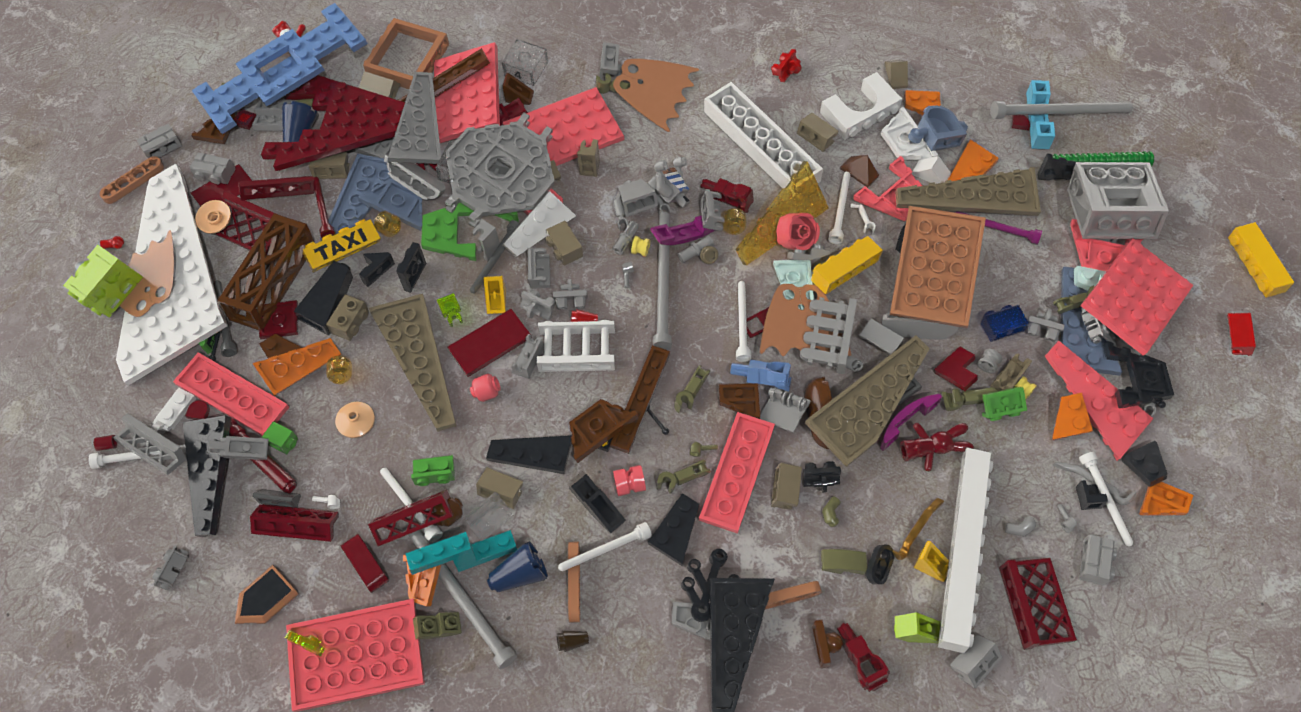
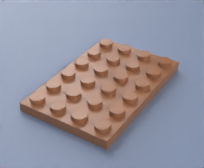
M909 206L890 315L968 328L986 217Z

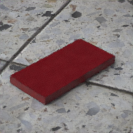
M509 309L447 348L465 375L469 377L525 343L526 337L530 333L514 311Z

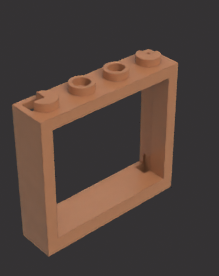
M393 18L384 34L380 36L369 57L364 61L363 67L365 72L394 80L400 83V87L410 89L413 76L378 66L397 34L402 33L433 43L416 72L433 73L435 60L442 58L449 46L447 33Z

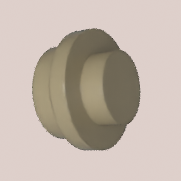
M706 246L701 250L700 258L704 263L712 264L718 259V251L713 246Z

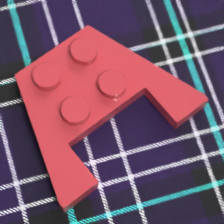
M900 156L890 164L889 170L901 179L880 197L864 186L854 195L853 200L906 221L909 208H896L895 191L901 187L914 185L918 187L922 185L919 180L914 178L912 170L905 165V160Z
M1072 219L1070 223L1082 267L1107 271L1131 240L1125 239V245L1097 239H1083L1077 220ZM1135 239V240H1136L1137 242L1141 243L1143 239Z

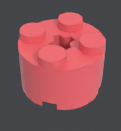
M786 214L780 217L777 225V242L789 250H808L819 239V225L811 214Z

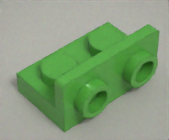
M1023 387L983 394L985 412H982V416L989 418L990 421L1000 420L1004 415L1009 417L1021 415L1020 412L1027 411Z
M453 455L413 460L411 479L414 484L428 486L429 483L446 484L454 481Z

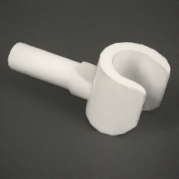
M335 495L312 497V501L328 503L327 507L329 509L340 508V499Z

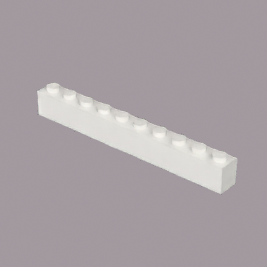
M966 448L961 460L938 643L939 648L965 653L969 647H972L974 641V634H971L972 626L974 627L976 622V614L973 613L974 606L977 605L979 594L975 592L976 586H979L981 574L978 573V566H981L983 560L980 547H983L985 541L982 529L985 528L987 523V516L984 515V512L989 504V497H986V494L991 486V479L988 476L993 468V461H990V452Z

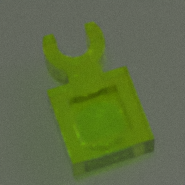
M454 293L437 299L444 318L448 317L447 320L451 327H453L452 321L454 319H458L460 323H463L462 316L458 313L461 312V308Z
M289 630L284 637L289 642L320 657L325 650L320 645L321 640L312 635L306 638Z

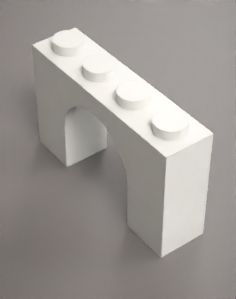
M877 72L863 79L861 91L873 103L874 107L872 109L862 112L854 111L848 108L836 94L821 103L820 113L831 126L839 131V135L844 140L854 137L858 132L870 128L876 122H881L887 116L895 114L900 110L902 98Z

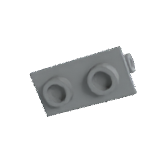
M177 545L173 549H168L163 557V560L166 562L162 569L157 568L152 577L155 580L154 586L159 582L161 583L160 588L168 590L169 587L172 588L179 574L172 571L174 567L181 570L188 559L187 555L189 552L183 549L179 552L176 551Z

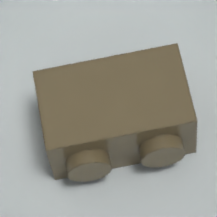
M566 221L546 229L547 237H545V240L549 247H553V253L557 261L561 260L565 266L583 257L582 246Z

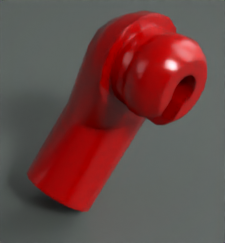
M120 236L100 241V246L103 249H120L124 245V239Z

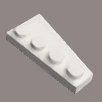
M549 191L502 245L517 257L547 236L546 229L563 221L568 222L576 215Z

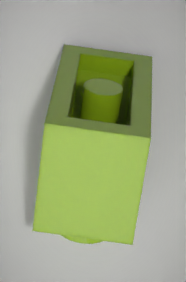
M917 612L895 616V638L914 643H939L941 621Z

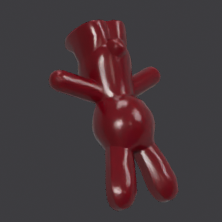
M915 423L913 428L920 438L900 442L904 461L907 462L925 456L924 469L928 472L932 470L934 453L942 455L950 451L965 452L966 448L974 449L973 444L968 441H953V438L967 432L968 425L966 423H960L948 431L936 432L932 436L927 434L921 424Z

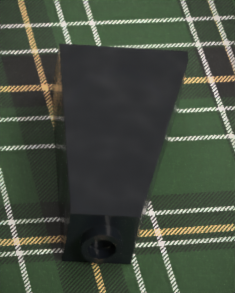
M336 261L331 263L295 308L294 313L298 320L328 336L331 334L326 324L344 295L347 294L353 280L348 265L345 263L340 264Z

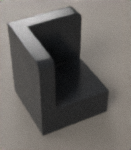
M1081 480L1076 486L1081 510L1102 509L1108 502L1107 495L1099 494L1096 484L1087 485L1086 480Z

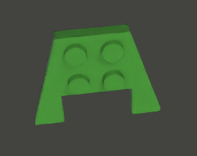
M458 203L452 213L443 208L424 214L422 221V249L442 254H454L455 257H466L469 260L476 261V243L458 244L459 216H470L474 211L464 204Z

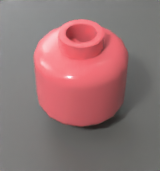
M491 374L475 378L472 381V387H470L472 396L481 402L497 397L498 392L501 390L497 377Z

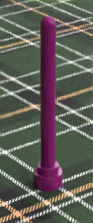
M959 211L954 212V213L966 214V213H962V212H959ZM988 219L985 220L986 227L1028 238L1027 240L1033 244L1038 245L1042 235V230L1028 231Z

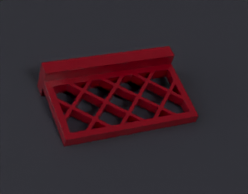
M224 191L221 195L222 202L231 208V218L234 219L235 224L226 226L222 231L214 233V235L250 251L251 246L256 242L254 233L264 230L274 212L249 201L241 200L239 197ZM245 214L246 220L238 222L237 216ZM259 220L261 226L253 229L251 222ZM248 224L249 230L241 233L239 227ZM236 228L237 235L229 237L227 231ZM251 235L252 241L243 243L242 237ZM272 238L265 242L266 255L269 252Z
M1051 558L1025 561L1007 560L999 569L1023 649L1027 650L1039 646L1077 641ZM1038 565H1046L1048 572L1046 576L1036 570ZM1018 567H1024L1030 571L1027 579L1020 575ZM1033 574L1043 581L1040 587L1030 582ZM1046 584L1054 590L1052 597L1043 591ZM1026 586L1037 592L1033 599L1026 595ZM1039 595L1049 601L1046 608L1036 602ZM1052 604L1060 609L1061 614L1059 618L1049 611ZM1033 606L1043 613L1040 620L1032 615L1031 609ZM1046 615L1056 622L1053 629L1042 623ZM1059 625L1066 629L1068 637L1063 638L1056 633ZM1040 627L1049 633L1047 640H1040L1038 635Z

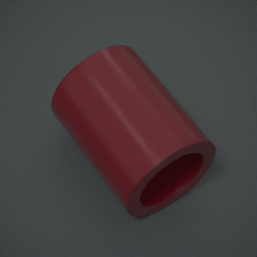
M115 435L94 438L95 450L102 451L117 448V442L113 438Z

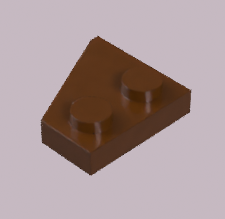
M235 113L230 115L234 120L236 117ZM209 119L202 124L203 128L198 133L194 131L191 135L194 140L225 144L231 129L222 134L212 119Z
M277 334L259 343L268 359L302 348Z
M758 383L719 384L720 406L760 419Z

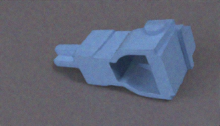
M750 360L749 365L736 363L731 365L730 373L747 376V383L771 385L788 392L790 390L792 377H790L791 364L777 361L769 363Z

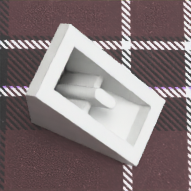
M936 156L919 160L912 171V175L930 183L935 182V184L945 183L949 179L951 172L941 158Z

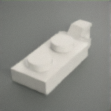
M178 388L154 419L151 429L161 435L165 431L173 430L186 414L189 405L196 400V397Z

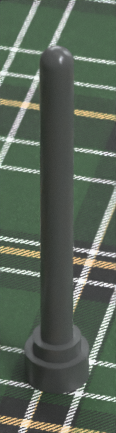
M515 220L510 221L507 226V234L471 286V293L474 294L478 291L484 282V277L488 276L505 250L502 244L520 223Z
M216 280L213 285L218 300L223 291L221 282ZM222 310V313H223V315H224V317H225V320H226V322H227V324H228L227 316H226V314L224 313V311ZM228 325L221 330L223 342L220 349L224 357H231L237 354L236 344L231 341Z

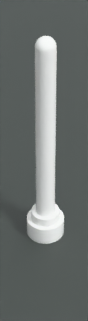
M844 172L835 225L834 229L829 232L828 241L832 244H841L843 242L844 234L841 227L850 180L849 172Z
M739 281L740 347L736 350V360L748 362L751 360V350L747 346L745 282Z
M178 445V446L181 447L183 453H185V452H186V449H185L186 446H185V445ZM160 451L150 452V457L159 456ZM133 452L106 456L101 453H91L89 455V465L91 469H98L105 466L106 463L142 458Z
M1095 451L1080 456L1079 459L1082 465L1089 468L1100 493L1107 495L1108 502L1106 506L1125 545L1132 546L1133 540L1098 470V458Z
M382 468L380 470L381 475L405 506L414 503L389 470ZM421 512L416 513V520L419 523H424L426 521L425 516ZM430 525L423 528L424 537L429 543L438 541L443 535L438 526Z
M646 522L641 523L629 534L560 563L558 569L565 571L636 539L644 541L651 538V530Z

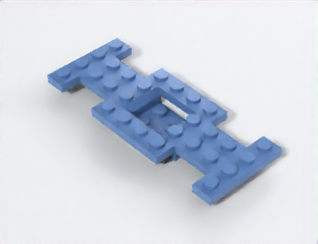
M336 3L321 11L327 21L302 37H299L291 29L235 63L242 73L213 91L208 83L204 82L192 90L222 134L237 125L230 115L260 97L262 102L268 106L325 71L318 60L337 48L347 44L355 52L368 44ZM289 51L291 56L287 59H284L264 73L260 70L263 66Z

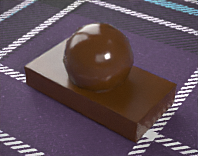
M815 620L812 629L821 669L829 668L831 664L829 653L839 652L843 646V641L836 632L825 634L823 620Z

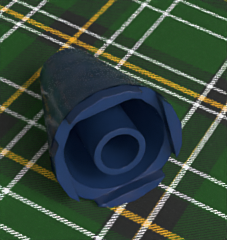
M291 101V104L284 102L282 106L283 142H299L302 131L312 128L318 115L317 111H312L311 106L301 102Z
M530 541L524 543L489 573L487 583L492 591L502 592L547 579L548 573L542 558L539 559L536 554L538 551Z

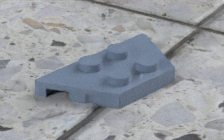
M389 178L381 185L373 187L369 193L359 195V202L421 231L422 198L397 181Z

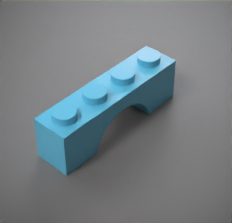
M1031 80L1026 93L1027 104H1049L1051 95L1049 81ZM1048 114L1028 115L1032 149H1050L1055 138L1054 122H1049Z

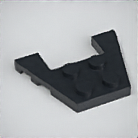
M1106 341L1103 345L1106 359L1126 362L1133 391L1124 389L1116 391L1115 396L1118 408L1168 400L1174 396L1166 362L1147 355L1139 356L1131 353L1129 348L1122 347L1121 349L1113 346V342Z

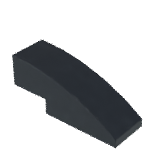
M587 474L569 488L590 514L610 534L626 521L605 493L598 489Z

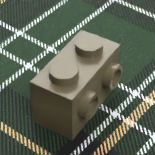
M345 294L326 325L331 334L351 341L353 336L358 333L361 323L368 317L369 310L364 301Z

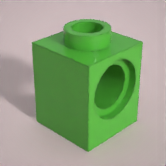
M274 421L262 436V438L268 439V446L286 455L296 446L298 440L292 430Z

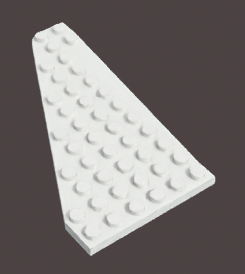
M177 164L150 178L146 190L135 253L140 255L146 253L152 240L158 243L163 242L168 231L171 230L174 252L173 286L169 297L163 302L151 306L150 310L144 315L135 317L126 311L124 313L116 361L123 381L128 386L228 326L217 302L188 198L187 185ZM150 287L145 288V292L150 290ZM165 287L157 289L156 297L164 295ZM141 300L138 302L136 309H144L146 301Z

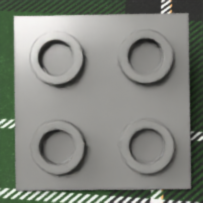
M1082 308L1081 316L1085 326H1087L1086 329L1090 340L1097 344L1102 341V338L1113 342L1114 346H1117L1115 340L1117 335Z
M771 387L768 393L771 396L760 414V419L774 423L776 427L794 433L811 400L778 389L777 387Z

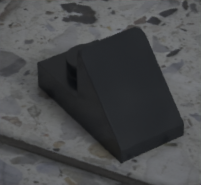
M389 252L363 254L368 266L362 269L359 276L363 284L369 287L395 264L392 255Z

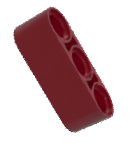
M359 534L340 545L371 593L389 582Z

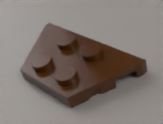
M600 399L569 422L575 461L579 463L639 418L638 414L635 411L624 410L619 405H612L603 399Z

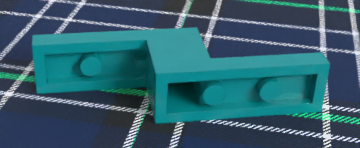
M511 530L471 544L467 533L464 532L405 554L410 572L414 575L452 560L458 572L513 553L517 550Z

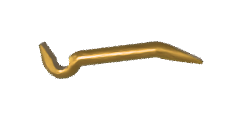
M936 498L924 510L904 540L901 550L899 552L892 551L896 559L903 560L906 558L910 546L931 515L944 503V500Z

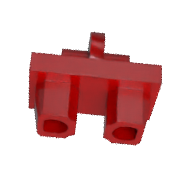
M791 49L789 53H782L779 59L780 64H774L771 67L773 75L779 76L780 82H785L790 74H798L802 69L801 61L796 57V49Z

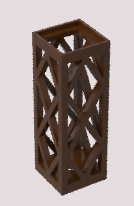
M273 214L217 300L229 321L256 330L265 328L271 315L277 308V303L281 302L306 262L303 255L304 246L315 242L306 223ZM272 238L268 255H266L265 242ZM286 241V246L280 249L283 243ZM294 251L295 264L289 267L291 256ZM280 257V259L275 265V259ZM269 265H270V274H269V276L267 277V276H266V270L268 269V267H269ZM248 276L244 292L241 294V279ZM271 289V302L265 305L268 291ZM241 310L246 311V316L240 315L239 312Z

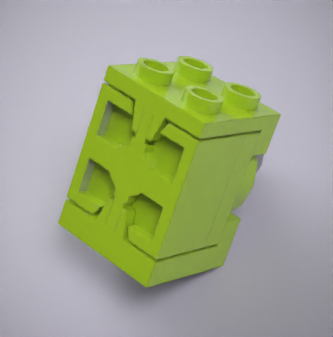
M97 244L86 257L89 260L78 262L75 266V277L71 275L63 286L69 290L67 294L79 303L90 308L99 316L104 314L110 318L112 316L111 313L116 311L143 276Z

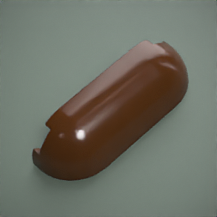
M818 377L812 380L805 389L804 398L811 400L807 407L808 418L832 400L828 380L825 381V377ZM811 430L814 441L819 446L829 449Z

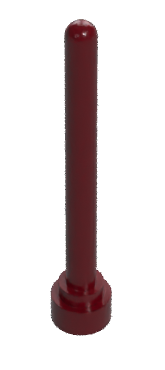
M314 177V191L322 223L319 230L321 238L329 234L334 236L335 230L329 224L320 180L318 177Z

